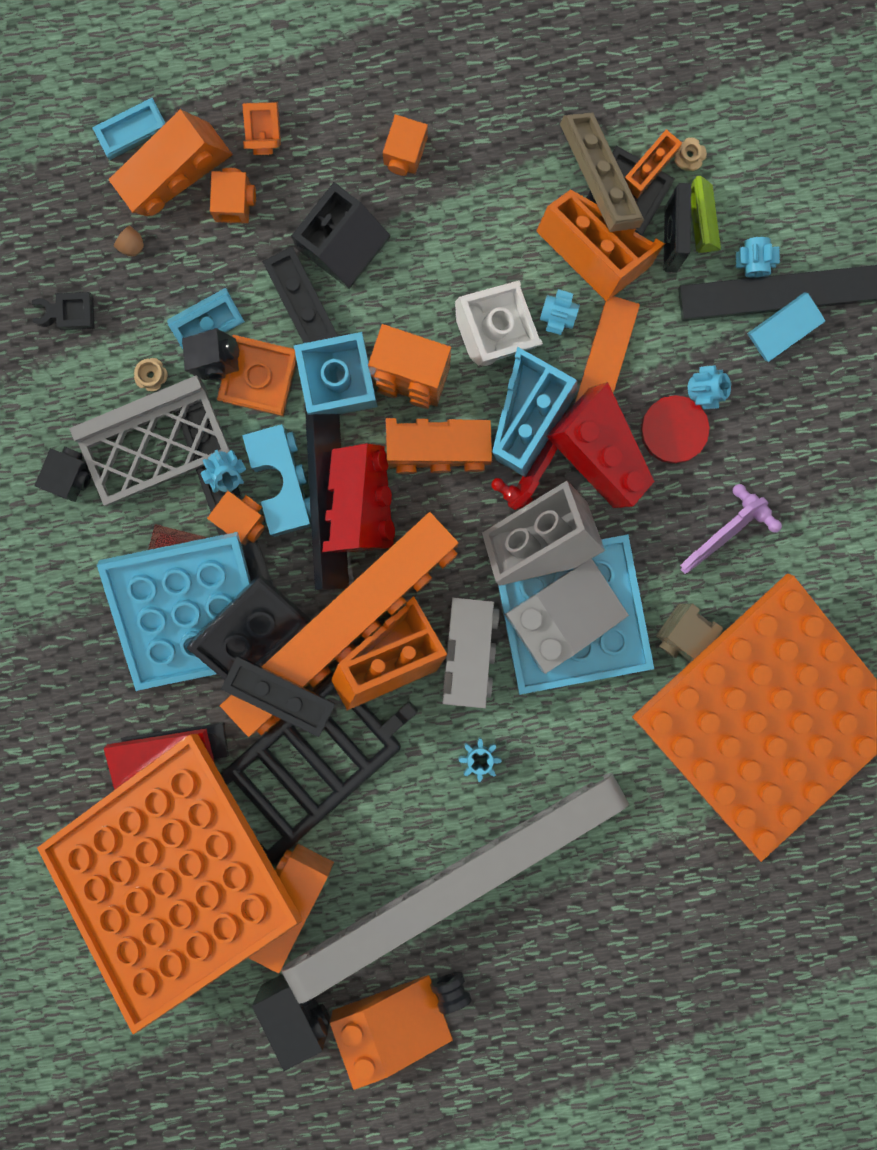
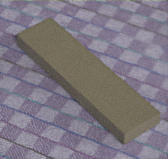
M594 113L564 115L560 126L609 231L640 228L644 218Z

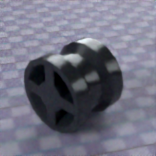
M453 972L442 976L430 984L432 992L437 994L439 998L437 1006L440 1013H452L471 1003L470 993L465 991L463 986L465 979L462 972Z

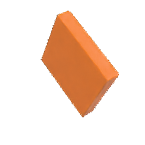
M232 335V337L236 338L239 346V371L226 374V377L221 380L217 401L284 417L297 364L295 350Z

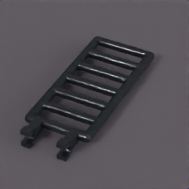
M331 674L312 692L326 698L331 692L336 691L331 682L334 674ZM410 701L402 706L384 724L365 703L352 708L356 715L384 745L370 759L365 756L331 716L329 717L324 730L359 768L345 782L338 777L294 725L282 719L220 773L226 785L234 781L282 836L268 850L260 843L271 864L277 861L287 849L289 850L400 751L401 744L393 734L418 713V710ZM283 735L333 790L319 805L269 750ZM257 758L260 759L308 814L294 827L286 821L243 772Z

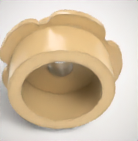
M686 138L682 142L674 159L675 164L680 169L695 171L702 166V161L706 159L707 152L705 146L699 144L698 139ZM687 152H692L693 156L689 157Z
M156 358L140 361L134 370L135 383L140 388H146L147 391H157L161 388V384L167 381V370L163 368V363ZM149 372L154 373L152 378L148 377Z

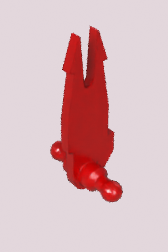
M548 439L525 477L522 476L517 486H508L501 478H495L491 483L492 489L502 493L503 499L508 502V506L513 510L521 509L533 501L531 496L539 485L538 481L558 448Z

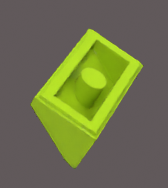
M696 176L691 184V216L696 252L721 250L713 185L702 176Z

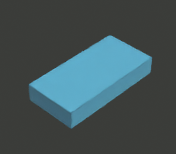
M150 98L92 128L107 158L111 160L147 142L165 124V121L153 98Z
M804 292L747 334L764 360L769 362L824 323L825 319L809 293Z

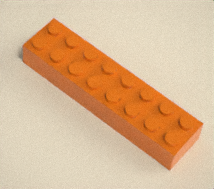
M429 512L262 667L304 688L309 684L314 688L332 672L328 666L336 660L340 663L356 648L353 643L360 636L366 639L382 626L378 620L386 612L393 616L407 603L403 597L412 588L418 593L432 580L429 573L437 565L444 569L458 556L455 549L458 547L459 542ZM230 695L220 705L248 737L256 732L262 736L280 720V718L233 695Z

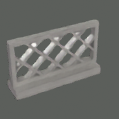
M197 375L69 428L74 441L80 446L104 506H110L203 467V459H208L211 455L197 451L204 432L217 438L221 448L218 451L226 453L230 451L207 395L206 386ZM202 401L206 413L201 425L185 420L184 418L189 406ZM181 410L180 413H179V416H176V415H173V414H172V413H175V412ZM165 416L176 420L169 439L153 433L158 419ZM209 421L211 423L213 431L206 428ZM149 423L147 430L141 428V426ZM182 423L198 429L191 448L175 442ZM134 429L145 433L137 452L121 446L126 433ZM151 436L167 442L160 461L143 455ZM117 437L115 443L109 441L110 439ZM103 442L113 446L106 465L95 461L90 449L91 447ZM173 445L189 451L185 464L178 468L166 464ZM120 449L135 455L128 474L112 468ZM195 454L201 456V458L193 461ZM142 458L158 465L153 478L146 481L134 477ZM98 466L104 468L102 475L100 474ZM164 467L170 470L161 474ZM110 471L126 477L122 490L109 496L105 483ZM132 481L139 483L137 485L130 487Z

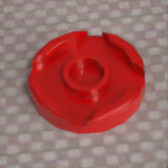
M674 395L661 398L649 407L642 418L641 437L648 452L661 462L682 463L689 461L702 451L708 441L710 427L707 415L700 405H696L688 397Z

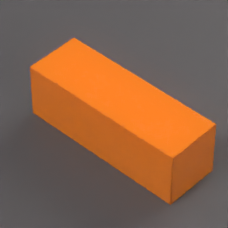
M667 129L625 177L632 195L637 199L675 156L682 145V142Z

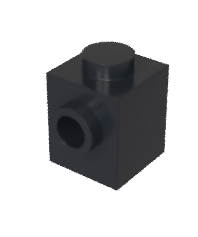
M218 328L182 338L184 369L186 372L194 376L197 375L203 380H221L226 377V374L239 371V346L236 338Z
M65 446L62 452L50 448L34 486L76 502L80 490H86L92 476L86 462L82 461V453Z

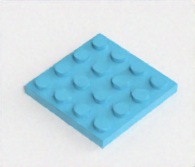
M238 532L98 561L97 568L136 691L216 675L211 668L187 649V645L251 583Z
M628 534L601 539L605 551L593 557L592 560L629 616L546 674L540 670L508 621L505 613L573 569L501 586L498 585L519 695L654 669Z

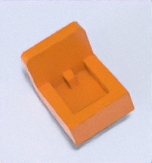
M278 102L243 103L244 149H252L253 155L273 154V148H278L281 145Z

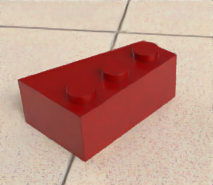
M608 382L588 388L546 436L613 508L633 507L655 482Z
M366 443L332 449L328 490L334 491L332 510H326L325 521L331 522L329 541L323 542L322 552H365L389 549L394 545L395 527L391 520L390 509L392 493L388 487L387 470L389 465L385 446Z

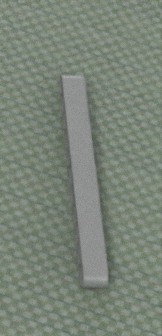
M613 773L603 775L604 779L596 784L591 782L287 963L281 969V972L299 1004L316 997L628 807L629 802Z

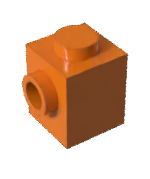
M223 168L222 172L212 171L210 213L215 222L249 223L250 206L256 205V187L251 185L246 172L236 168Z
M230 491L225 493L207 517L208 520L227 534L238 532L240 542L243 545H246L248 541L254 543L265 529V526L262 524L265 517L259 513L262 506L247 495L241 500Z

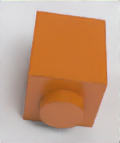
M395 114L383 150L384 165H387L391 172L401 176L407 175L408 172L416 175L428 138V124Z

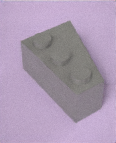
M452 598L442 702L445 705L486 708V698H491L493 678L488 677L489 663L494 664L496 643H491L492 629H498L499 609H493L494 602Z

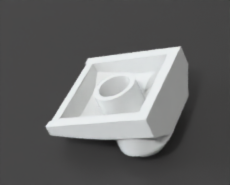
M520 280L464 295L455 301L457 325L469 357L478 366H488L496 360L515 355L517 347L527 351L543 344L542 340L539 339L523 296Z

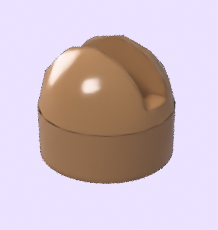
M130 225L120 233L114 243V248L127 256L138 255L144 247L140 233Z

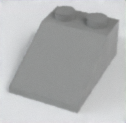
M568 481L563 482L482 532L494 578L499 586L573 569L605 551L587 501Z
M592 559L574 568L505 613V616L532 658L545 674L574 656L629 616Z

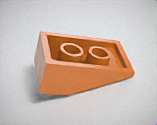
M430 975L333 1010L330 1026L353 1090L388 1078L453 1041L444 1014L439 1012L437 1006L438 997L432 992Z

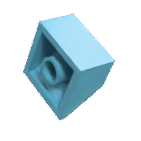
M362 332L294 345L308 415L345 414L378 407Z

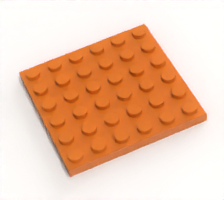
M787 573L637 711L632 718L751 853L762 862L877 755V679L795 576Z
M198 734L188 735L37 847L132 1034L141 1031L303 921Z

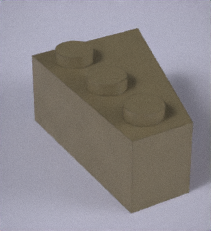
M693 603L678 604L655 637L662 641L659 647L674 658H677L680 654L691 663L723 633L722 630L724 628L714 621L712 623L698 614L700 609Z

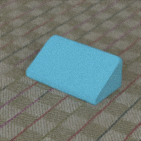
M226 288L167 320L168 326L182 349V338L215 328L227 332L245 322Z

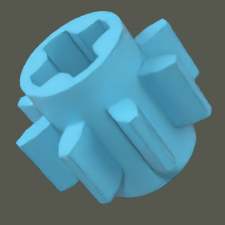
M768 237L749 238L744 241V247H740L739 251L736 252V268H744L745 276L748 278L771 275V268H776V264L780 263V247H772L771 239Z
M558 289L556 297L546 296L540 316L541 321L548 322L546 331L561 335L564 327L573 329L580 304L572 302L573 293Z
M715 365L700 367V373H694L689 379V397L696 405H702L703 409L719 408V402L725 401L730 395V378L726 373H723V370H716Z
M215 450V453L211 454L208 459H203L206 470L201 472V476L205 484H210L214 493L219 490L232 492L239 484L244 483L240 473L244 472L246 468L242 460L237 459L233 450H230L228 453Z
M481 737L478 738L477 745L474 747L465 743L464 746L468 754L467 756L458 757L459 762L468 763L464 775L468 776L473 772L477 774L478 782L482 781V775L486 773L495 777L496 774L492 768L493 763L498 764L502 762L500 757L492 756L491 754L496 749V744H490L487 748L483 746ZM474 753L480 756L484 753L488 754L485 767L480 764L475 767L473 766L474 758L472 755Z

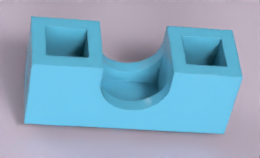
M281 424L242 435L251 469L255 472L275 469L280 471L283 477L281 492L272 499L261 501L270 535L276 537L311 527L310 497L305 498L302 485L308 484L303 465L296 466L293 453L299 450L293 431L287 433L286 428Z

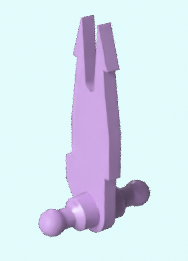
M742 484L735 485L732 490L733 494L742 500L744 508L697 551L695 550L680 565L682 567L680 570L686 574L701 564L704 559L723 546L754 518L759 523L764 522L771 532H779L782 524L772 516V510L767 506L768 501L764 497L759 498L756 494H750Z

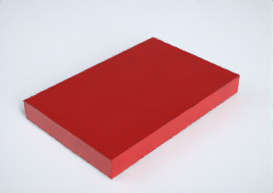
M200 729L107 744L103 749L114 790L190 734L199 735L214 762L207 730Z

